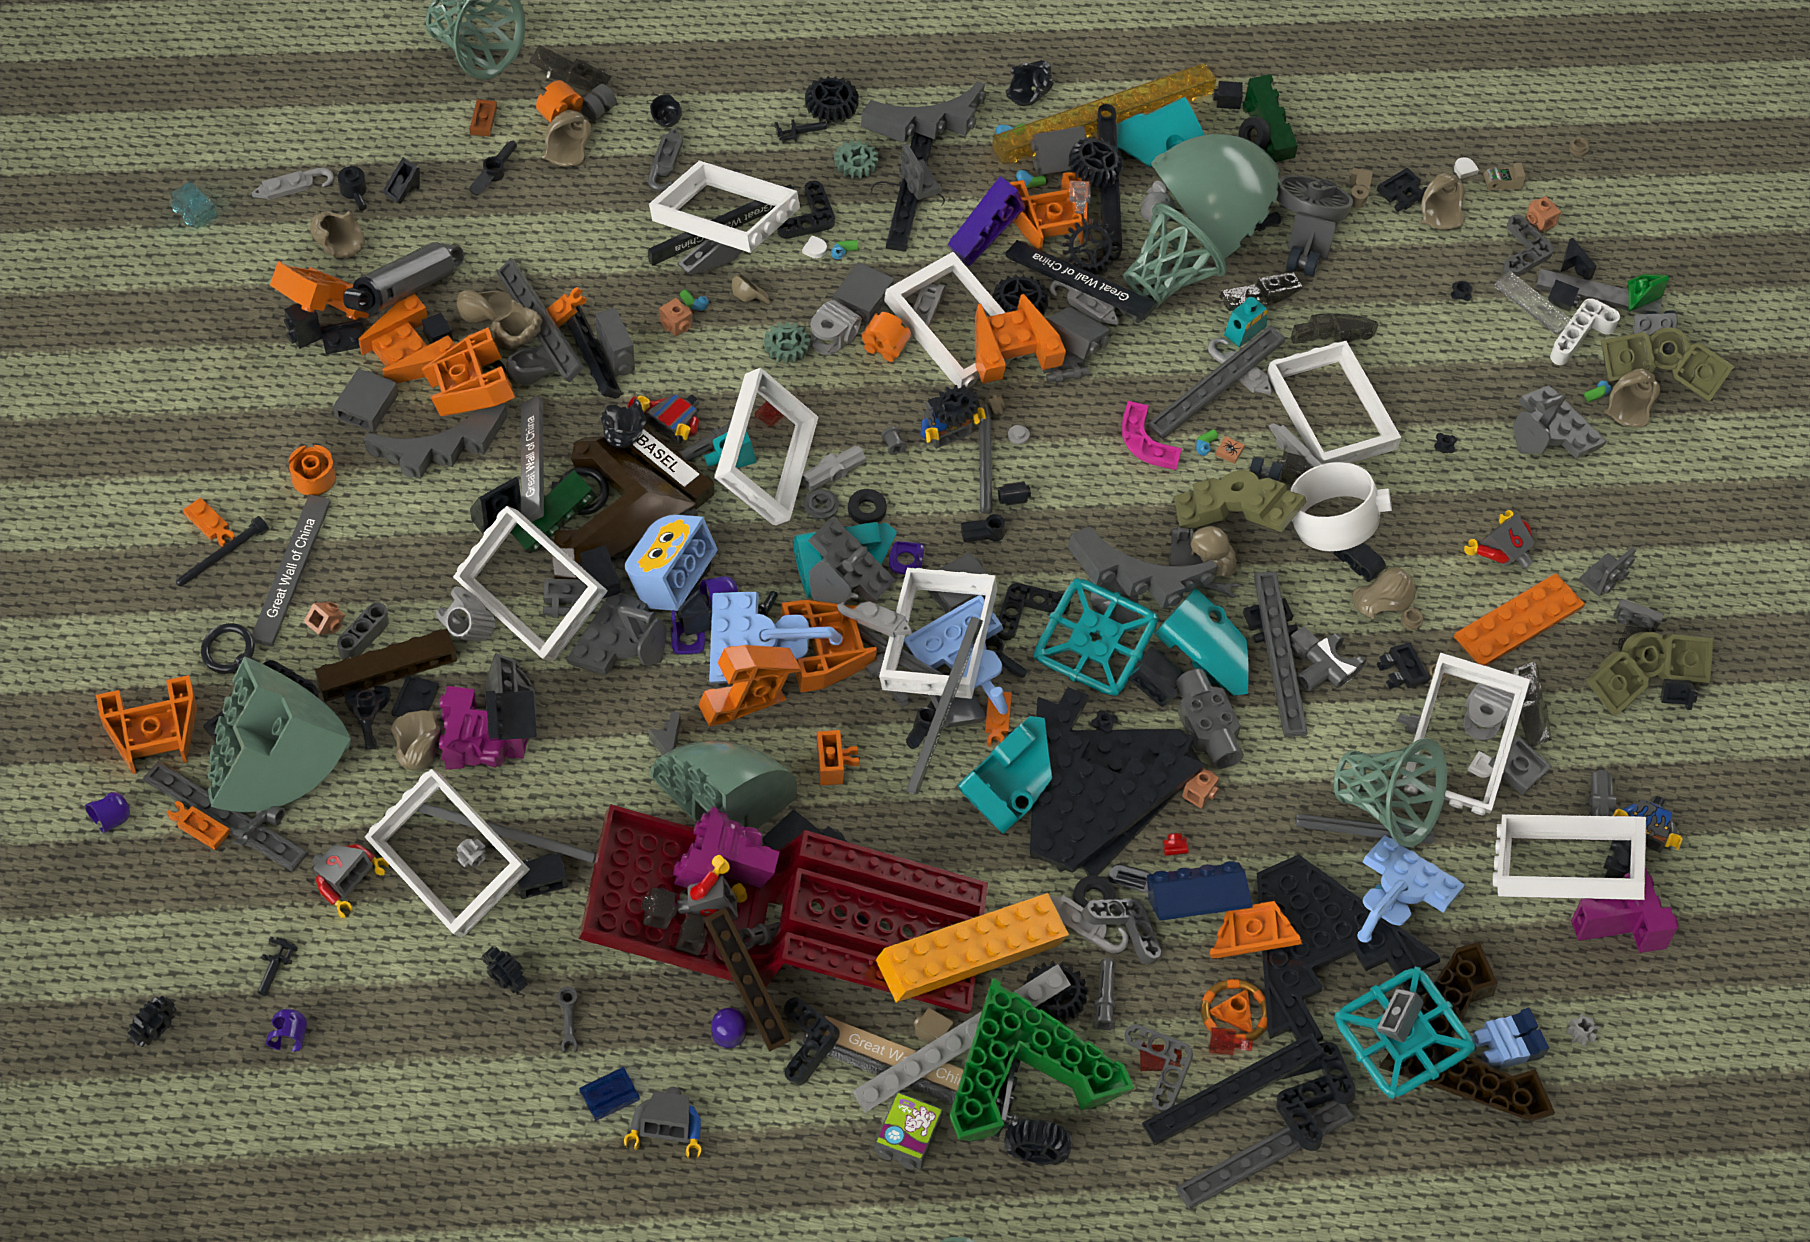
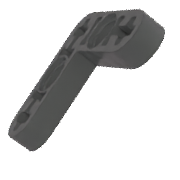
M1518 214L1510 216L1507 223L1508 230L1526 247L1525 250L1510 257L1504 263V274L1515 278L1550 259L1554 248L1523 216ZM1531 235L1535 240H1528L1525 236ZM1529 257L1533 262H1526L1523 258Z
M1136 899L1092 900L1083 908L1082 916L1090 924H1125L1137 956L1143 963L1153 964L1161 956V948L1145 907L1140 901ZM1109 908L1115 909L1118 916L1113 915ZM1137 927L1141 928L1146 936L1141 935L1137 931Z
M1130 1025L1124 1035L1126 1042L1130 1046L1166 1060L1152 1096V1103L1160 1111L1168 1110L1175 1105L1193 1059V1051L1188 1044L1141 1025ZM1137 1030H1140L1139 1034L1145 1038H1148V1033L1152 1034L1148 1039L1147 1048L1143 1047L1145 1042L1137 1039L1135 1042H1132L1131 1032L1136 1033ZM1157 1038L1163 1039L1166 1044L1164 1050L1156 1052L1152 1048V1043ZM1182 1047L1185 1048V1052L1188 1054L1187 1058L1182 1057L1179 1063L1181 1066H1184L1183 1070L1175 1065H1170L1171 1061L1177 1063L1178 1056L1175 1052L1176 1050L1181 1051ZM1170 1070H1176L1179 1073V1080L1174 1084L1166 1081V1074ZM1165 1084L1167 1087L1175 1089V1091L1172 1093L1169 1090L1167 1098L1170 1102L1169 1104L1164 1103L1162 1107L1157 1098L1158 1096H1164L1166 1089L1161 1088V1086Z

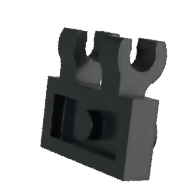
M1411 642L1391 647L1389 654L1379 657L1381 662H1378L1377 666L1380 671L1389 669L1396 665L1399 671L1389 674L1390 680L1386 681L1389 689L1399 687L1404 683L1407 688H1412L1429 682L1430 678Z

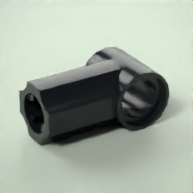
M992 514L985 520L961 523L963 541L971 542L986 539L1000 541L1005 536L1004 518L1001 515Z

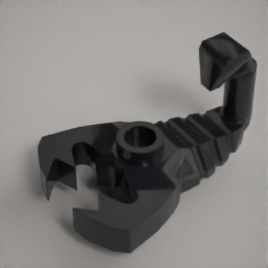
M374 686L373 691H361L359 687L344 693L348 709L356 715L362 726L365 750L377 748V741L373 736L371 726L376 714L390 700L391 692L389 687Z

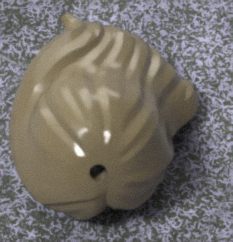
M566 110L552 120L546 132V152L541 156L542 159L564 167L579 166L584 162V149L590 139L591 126L590 122L584 119L582 113Z
M1445 172L1440 173L1429 184L1422 198L1421 208L1424 217L1421 220L1422 224L1430 225L1438 230L1459 228L1463 225L1462 201L1465 189L1463 184L1458 181L1456 175Z
M464 290L458 294L456 304L460 316L465 321L478 323L489 319L494 321L499 317L507 315L511 311V300L514 299L507 292L488 291L478 293L474 290Z
M1644 368L1635 369L1624 375L1613 387L1609 398V408L1604 410V413L1611 416L1621 425L1639 428L1647 426L1651 407L1657 400L1660 392V385L1655 380V375Z
M1398 567L1389 568L1383 571L1370 585L1354 589L1352 593L1354 606L1361 614L1372 619L1381 611H1404L1412 604L1416 594V587L1412 577L1403 569Z
M426 710L408 712L394 721L391 731L397 742L396 759L405 769L412 771L424 770L433 762L436 755V740L441 736V728L436 721L438 712Z

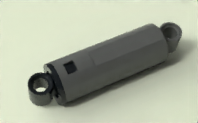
M431 242L356 279L353 288L347 289L344 293L343 303L346 308L375 314L449 277L453 273L454 267L462 264L464 251L459 246Z

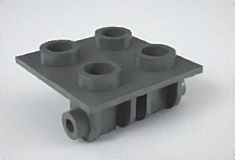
M1180 527L1172 529L1170 566L1181 567L1203 563L1199 555L1191 556V540L1196 532L1193 531V528H1190V530Z

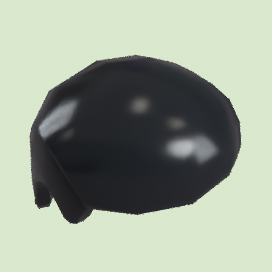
M660 95L652 101L650 113L658 125L668 128L679 122L682 116V108L679 102L671 95Z

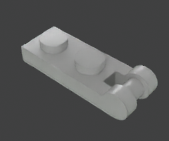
M929 284L920 290L913 310L928 327H930L941 297L944 294L945 285Z

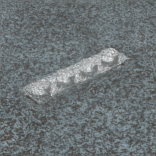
M1511 271L1496 281L1495 287L1555 335H1559L1570 322L1571 318Z

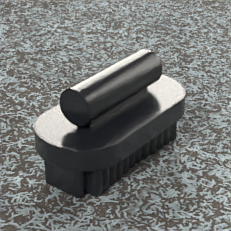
M1116 864L1110 869L1108 879L1110 883L1148 893L1147 875L1151 873L1131 866Z

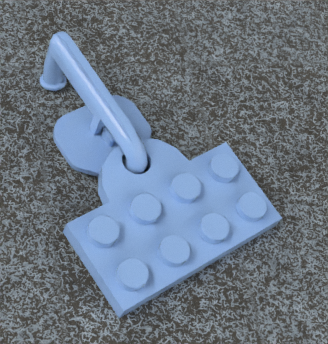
M757 592L713 593L709 682L728 683L718 665V660L723 649L729 646L755 645L790 648L797 660L807 654L808 639L829 638L832 645H839L842 642V635L832 627H809L807 619L802 615H784L774 624L765 615L758 614L759 593Z
M978 595L905 637L904 643L911 654L934 669L943 664L948 665L952 669L971 617L981 618L984 598L982 595ZM993 611L986 639L1004 630ZM985 644L974 688L981 685L998 712L1004 715L1007 713L1008 707L1003 696V689L1001 687H994L990 681L1001 673L1002 663L994 651L987 650ZM972 652L962 677H967Z
M1384 835L1363 860L1364 864L1382 874L1381 885L1383 889H1370L1364 896L1363 904L1371 912L1362 929L1357 934L1358 939L1362 942H1369L1372 938L1371 934L1380 918L1394 925H1403L1411 916L1407 904H1418L1421 901H1425L1444 913L1461 893L1465 884L1458 881L1454 876L1445 873L1436 865L1424 860L1415 852L1397 844L1392 838Z

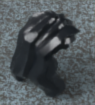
M1040 60L1032 63H1022L1019 66L1013 67L1010 73L1014 76L1010 87L1006 90V96L1015 104L1023 107L1038 101L1050 91L1054 84L1051 78L1050 64L1047 61ZM1032 86L1036 88L1035 93L1032 90Z
M634 399L633 404L628 409L618 405L606 406L605 411L602 412L600 417L605 439L610 445L621 449L635 444L646 425V416L641 402L637 399Z

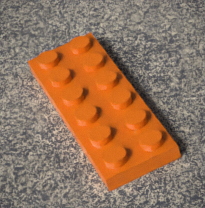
M1555 573L1454 634V638L1478 664L1488 666L1584 608L1585 603Z

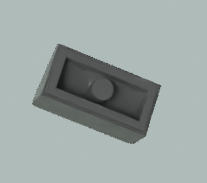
M1396 988L1376 1030L1404 1043L1423 1006V1000L1417 993Z

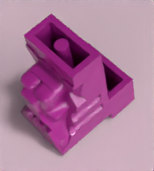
M447 686L445 695L442 694L440 697V708H443L442 720H445L444 729H446L445 735H441L439 748L442 749L441 760L445 761L446 769H461L465 767V764L476 766L479 763L496 768L503 764L506 757L524 759L528 738L489 741L487 711L477 709L475 689Z
M712 806L707 814L704 813L702 815L701 821H697L693 832L694 835H697L695 843L692 842L688 853L682 855L680 862H676L673 875L676 876L674 884L688 888L689 885L701 882L709 871L715 869L712 864L713 858L721 855L729 863L730 869L727 873L719 875L762 888L775 873L779 851L762 846V834L758 832L757 828L743 827L739 822L728 820L729 816Z
M1646 867L1644 900L1581 899L1571 919L1578 941L1632 932L1639 953L1667 949L1678 929V920L1672 914L1671 908H1661L1660 897L1655 894L1654 881L1652 876L1648 875ZM1630 872L1624 875V879H1630Z

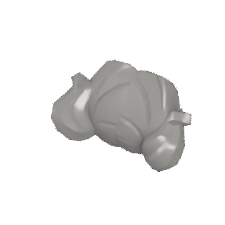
M1159 180L1154 181L1152 188L1148 189L1149 194L1145 196L1141 203L1140 214L1149 223L1152 221V208L1156 204H1165L1175 209V202L1166 193V185Z

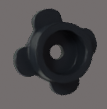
M1458 281L1452 284L1453 292L1451 297L1453 299L1471 300L1470 292L1473 288L1468 282Z
M1438 433L1436 435L1437 443H1435L1434 448L1442 453L1455 452L1454 444L1457 442V438L1453 435L1449 436Z
M1099 710L1097 717L1091 721V725L1096 730H1103L1109 733L1112 731L1113 725L1118 722V718L1115 715L1106 713L1104 710Z

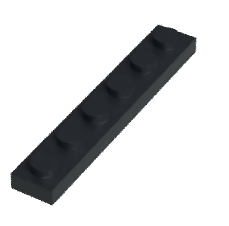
M580 305L576 306L577 313L567 320L568 328L576 339L575 342L583 354V359L591 371V376L597 383L600 394L604 397L619 398L622 395L621 390Z

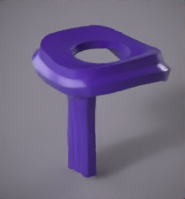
M895 542L889 556L890 569L895 573L906 574L907 568H921L924 554L923 545L912 542ZM901 553H910L914 556L915 560L912 564L903 565L899 563L897 558Z
M672 610L671 642L673 651L676 654L701 653L705 646V631L696 633L697 641L694 644H683L680 641V636L684 631L680 622H676L675 610Z

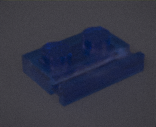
M624 1067L579 1088V1093L591 1112L594 1121L602 1119L640 1100V1096L636 1092Z

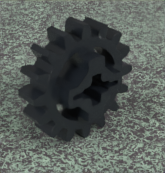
M955 385L954 389L947 387L945 393L939 392L940 397H935V403L932 404L936 419L939 418L940 423L946 421L947 426L954 422L955 426H958L960 421L965 424L967 418H974L973 413H978V407H980L977 393L973 391V388L966 389V385H963L961 388Z
M492 946L482 955L484 958L483 962L488 965V975L502 989L509 988L512 993L516 992L518 994L528 985L527 979L522 975L523 972L521 970L523 968L521 964L509 952L503 950L500 952L497 947L494 948Z
M163 995L160 998L156 996L152 1003L148 1001L144 1004L143 1008L139 1009L140 1012L133 1017V1023L129 1025L131 1028L128 1032L129 1038L141 1047L145 1044L150 1045L152 1040L156 1041L159 1039L161 1034L170 1027L172 1019L175 1018L173 1014L176 1011L175 1004Z

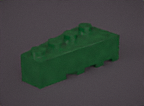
M1272 74L1250 78L1245 101H1243V110L1250 117H1261L1268 123L1270 139L1264 151L1274 162L1295 158L1298 145L1290 123H1286L1284 107H1279V93L1277 89L1272 88Z
M573 470L544 497V516L531 523L548 538L553 537L556 531H560L565 524L597 499L598 496ZM518 523L510 532L529 553L532 551L537 552L543 547Z

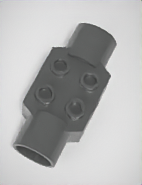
M1194 669L1182 674L1176 680V686L1182 697L1178 715L1187 734L1194 737L1192 745L1195 751L1208 753L1215 769L1220 770L1236 765L1244 756L1237 741L1241 725L1224 689L1212 687L1205 671L1202 669Z

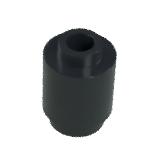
M1024 481L1003 484L1002 487H998L1000 504H1005L1006 506L1027 503L1028 498H1031L1030 486L1026 485Z

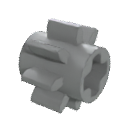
M472 839L464 840L457 848L458 861L463 867L468 865L473 868L478 867L486 858L484 854L486 852L484 849L485 845L479 839L475 841Z
M1581 1014L1578 1020L1575 1018L1570 1020L1569 1025L1571 1027L1568 1028L1567 1034L1572 1035V1043L1577 1041L1582 1046H1585L1588 1040L1592 1043L1597 1037L1595 1034L1599 1027L1594 1026L1593 1018L1584 1017Z

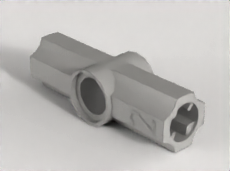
M855 445L838 455L829 454L825 456L819 465L803 473L802 481L808 490L812 491L829 481L835 483L836 479L844 478L848 471L866 462L863 450Z

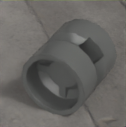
M599 84L591 90L592 94L588 93L582 97L583 105L581 112L592 121L599 119L617 103L612 90L604 84Z

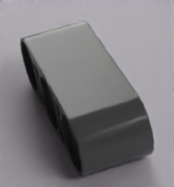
M375 602L369 605L339 636L337 646L342 660L347 657L361 655L389 624V617L384 604Z

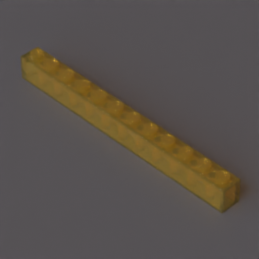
M1203 63L994 135L992 149L1003 165L1015 163L1021 158L1033 157L1035 155V151H1032L1031 139H1033L1032 135L1080 126H1084L1085 137L1096 133L1097 112L1102 104H1110L1115 108L1116 124L1140 113L1147 115L1183 97L1188 102H1191L1197 97L1208 96L1215 89L1216 78L1207 65ZM1108 111L1101 112L1104 117L1111 116V113Z

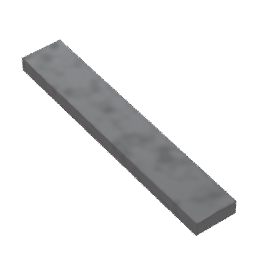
M1540 269L1536 284L1537 289L1551 292L1557 279L1579 288L1577 295L1581 296L1580 299H1595L1605 305L1628 310L1627 289ZM1662 298L1637 308L1633 312L1645 314L1647 311H1656L1660 314Z

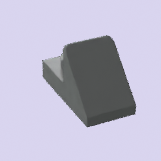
M671 711L670 720H665L664 730L649 729V740L662 755L676 748L681 725L680 712Z

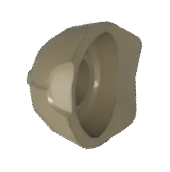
M737 273L733 277L731 287L735 297L745 303L757 298L768 305L770 304L768 294L745 276Z

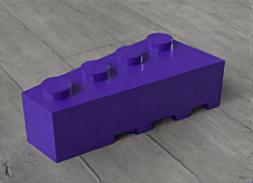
M999 176L960 229L951 237L948 243L951 252H954L968 266L973 264L1026 208L1018 190Z

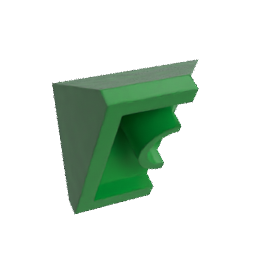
M1642 274L1628 280L1629 312L1662 298L1669 281L1668 275Z

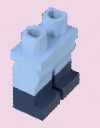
M1530 1007L1506 1018L1487 1021L1484 1027L1475 1031L1472 1036L1475 1046L1488 1045L1489 1051L1483 1052L1482 1061L1489 1064V1067L1498 1066L1499 1070L1544 1058L1549 1049L1541 1030H1537L1538 1024Z

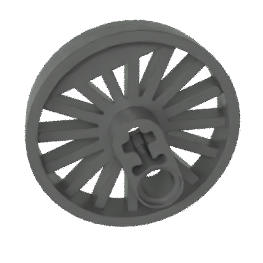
M1287 175L1279 179L1281 183L1277 188V201L1289 210L1328 221H1341L1347 218L1353 204V199L1347 192L1337 187L1336 183L1326 179L1319 180L1300 175Z

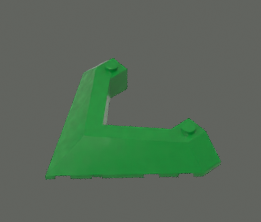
M992 978L949 1116L960 1140L974 1142L995 1136L1004 1126L995 1101L1014 1057L1072 1088L1081 1111L1104 1105L1133 1090L1134 1086L1125 1065L1117 1060L1114 1062L1103 1054L1104 1051L1089 1041L1084 1042L1075 1036V1032L1043 1010H1038L1031 1005V1002L1016 992L1011 993L1000 985L1001 982Z

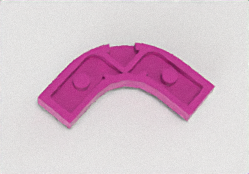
M1128 401L1121 430L1127 448L1144 462L1177 470L1182 448L1153 441L1144 430L1149 405Z

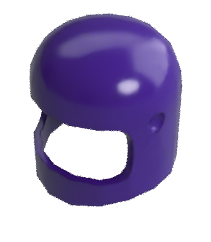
M728 576L702 580L699 586L701 594H705L707 597L708 607L711 606V608L713 593L738 592L736 582ZM707 587H708L709 596H710V604H709L708 595H707Z
M117 792L107 793L105 798L99 801H91L85 805L87 814L95 824L98 821L101 822L102 827L99 829L103 834L125 823L130 816V808L127 801Z
M732 1007L723 1008L714 1015L711 1022L714 1042L724 1048H734L744 1041L747 1034L746 1019L738 1009Z
M279 1010L272 1018V1025L277 1030L271 1031L267 1035L266 1045L280 1050L282 1036H288L296 1040L291 1051H299L303 1045L307 1020L297 1010ZM278 1036V1040L276 1042H273L271 1040L272 1038Z

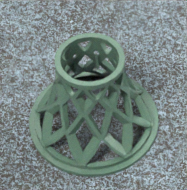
M433 0L426 14V28L432 38L448 44L454 50L460 66L467 74L478 79H492L516 59L521 49L525 34V15L520 0H508L513 10L496 5L500 0H492L491 2L480 0ZM455 5V7H453V8H451V9H449V10H447V8H446V7ZM480 5L486 7L479 11L472 6ZM495 11L506 17L495 22L485 15ZM457 12V18H456V20L453 22V20H452L453 16H452V15ZM432 16L435 19L434 23H431ZM463 16L466 18V22H462ZM479 18L492 27L478 29L471 20ZM444 19L446 20L448 25L447 29H445L441 23V21ZM515 20V33L512 42L499 27ZM495 32L504 43H489L483 34ZM477 36L484 46L467 42L465 37ZM472 49L484 51L487 61L475 56ZM490 50H509L506 56L496 65ZM473 62L487 70L474 69Z
M1158 203L1152 208L1153 215L1150 231L1141 253L1123 274V277L1135 293L1146 298L1153 296L1156 308H1158L1169 296L1182 287L1213 275L1224 276L1227 272V266L1215 245L1194 223L1177 210ZM1167 216L1176 220L1182 226L1168 233L1166 230ZM1159 229L1161 234L1154 238L1156 231ZM1189 231L1205 248L1187 252L1184 250ZM1181 235L1180 242L1178 244L1174 239ZM1168 242L1176 249V251L1167 254ZM1160 245L1159 256L1153 260L1154 250ZM1199 255H1200V257L1198 258V260H1195V259L1193 258V256H1199ZM1210 255L1216 264L1214 268L1204 266ZM1189 262L1193 264L1192 267H1188ZM1169 263H1176L1172 271L1167 273ZM1141 283L1144 286L1143 292L1135 285Z
M1428 738L1419 739L1410 746L1385 753H1364L1350 750L1343 755L1336 768L1334 776L1335 796L1340 802L1355 805L1370 813L1389 830L1397 844L1404 847H1413L1421 843L1428 836L1439 817L1446 792L1447 765L1440 745ZM1426 748L1431 753L1432 757L1425 755H1417L1415 753ZM1409 761L1425 764L1413 772L1401 768L1404 763ZM1346 762L1352 765V768L1343 770ZM1366 767L1373 772L1366 775ZM1436 767V786L1434 791L1416 777ZM1387 770L1393 771L1390 780L1384 773ZM1398 774L1406 776V778L1396 780ZM1340 780L1347 785V788L1340 789ZM1413 784L1424 794L1408 797L1397 787ZM1364 787L1367 792H1361L1362 788ZM1387 794V799L1382 800L1380 796ZM1393 794L1401 801H1392ZM1432 801L1430 810L1424 822H1422L1410 805ZM1391 807L1404 808L1412 821L1397 817L1392 812ZM1399 826L1416 831L1409 836H1404Z

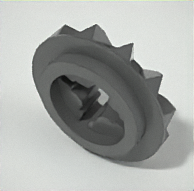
M824 489L810 492L804 500V510L807 511L808 516H813L815 520L818 518L826 520L827 517H833L839 508V501L836 495ZM818 503H820V504L825 503V508H823V507L817 508V504H818Z

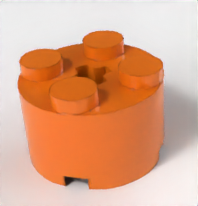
M557 80L545 88L547 91L544 95L540 94L536 102L537 111L551 123L557 115L566 110H574L580 113L583 98L567 83Z
M881 312L880 315L876 313L862 334V340L865 343L864 349L872 354L878 352L882 354L885 360L893 362L910 339L911 331L908 326L905 329L901 325L903 321L897 316L887 312Z
M305 445L297 448L290 455L289 472L292 484L298 492L305 495L319 496L333 486L336 480V473L331 453L326 448L320 445H314V447H306Z

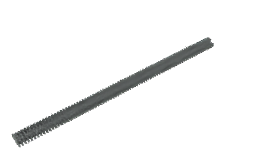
M807 1032V1034L805 1035V1037L803 1038V1041H802L803 1044L805 1043V1041H806V1040L808 1039V1037H809V1036H808V1032ZM835 1044L828 1053L830 1057L839 1058V1061L842 1059V1062L845 1060V1063L848 1061L847 1064L850 1063V1065L862 1067V1070L870 1071V1073L873 1072V1074L876 1072V1075L890 1068V1064L887 1067V1063L885 1066V1062L883 1065L882 1061L879 1064V1060L876 1063V1059L874 1061L873 1058L870 1060V1057L867 1059L868 1056L864 1058L865 1055L862 1057V1053L860 1056L859 1052L856 1055V1051L853 1054V1050L850 1052L851 1049L847 1051L848 1048L846 1050L845 1047L842 1049V1046L839 1048V1044L837 1047ZM920 1078L909 1085L910 1088L913 1087V1090L915 1088L916 1091L919 1089L918 1092L921 1091V1093L924 1092V1094L936 1096V1099L939 1097V1100L947 1101V1103L950 1102V1104L954 1102L956 1090L953 1093V1089L951 1091L950 1088L947 1090V1087L944 1089L945 1086L941 1088L942 1085L938 1087L939 1084L936 1086L935 1082L933 1085V1081L930 1084V1080L928 1082L927 1079L924 1081L925 1078L923 1080ZM1012 1112L1009 1125L1014 1121L1022 1119V1116L1020 1118L1019 1115L1016 1117V1114L1013 1116Z

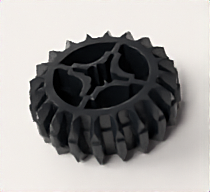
M827 76L826 79L820 77L818 81L813 80L812 85L808 86L805 93V105L808 113H812L813 119L818 117L820 122L826 119L827 124L830 120H834L836 124L838 119H840L844 123L845 117L850 119L852 114H855L859 105V94L855 86L851 84V81L845 82L844 77L838 79L837 76L834 78Z
M1095 136L1092 139L1086 137L1084 140L1080 139L1073 145L1069 154L1068 166L1071 167V173H1075V178L1082 179V183L1087 182L1089 186L1095 184L1097 188L1100 185L1106 187L1108 184L1112 185L1119 178L1123 169V158L1120 155L1121 152L1116 151V146L1110 145V141L1106 143L1102 138L1097 140Z
M1090 218L1089 225H1087L1086 219H1082V226L1078 222L1074 223L1076 230L1071 227L1068 228V231L1072 234L1071 236L1064 235V238L1069 240V243H1062V247H1068V250L1064 251L1063 255L1070 254L1071 256L1066 259V262L1073 260L1074 263L1072 265H1079V268L1083 270L1086 268V271L1090 273L1091 268H1093L1094 273L1098 274L1099 266L1105 271V262L1108 265L1113 264L1108 258H1116L1117 255L1111 253V251L1118 250V246H1112V242H1117L1118 239L1110 238L1115 232L1114 230L1106 232L1109 228L1108 224L1104 225L1103 228L1100 227L1102 220H1098L1097 224L1094 225V218ZM1089 229L1100 232L1105 239L1100 241L1094 240ZM1083 231V244L1074 247L1076 236ZM1087 241H1090L1091 244L1100 243V245L1093 248V252H1090L1089 249L1080 250V248L1087 245ZM1107 245L1104 257L1097 262V250ZM1075 253H1086L1091 264L1079 260Z
M1015 274L1013 278L1007 276L1006 280L1001 279L999 284H996L992 294V298L1005 313L1018 310L1022 294L1030 300L1042 315L1045 314L1049 302L1048 291H1045V285H1040L1039 280L1033 281L1032 276L1026 278L1024 274L1022 277H1018Z
M1054 960L1050 966L1043 962L1041 969L1035 966L1033 973L1027 975V980L1024 981L1023 985L1056 966ZM1061 962L1060 968L1071 985L1057 993V999L1056 995L1047 999L1046 1001L1051 1005L1043 1002L1035 1008L1043 1010L1059 1022L1060 1018H1062L1067 1024L1070 1017L1075 1019L1078 1012L1081 1013L1083 1011L1084 1005L1087 1003L1086 995L1088 988L1085 987V979L1080 978V971L1073 973L1072 965L1065 968L1064 962ZM1073 998L1069 1003L1060 1006L1063 1000Z
M1027 1118V1120L1019 1119L1008 1125L1004 1143L1007 1153L1014 1158L1044 1165H1057L1068 1159L1072 1147V1136L1069 1135V1131L1065 1130L1063 1126H1057L1055 1122L1050 1123L1047 1120L1042 1121L1038 1118L1036 1120Z

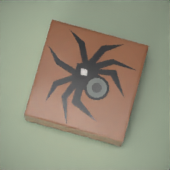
M1225 436L1215 455L1235 464L1244 449V444Z

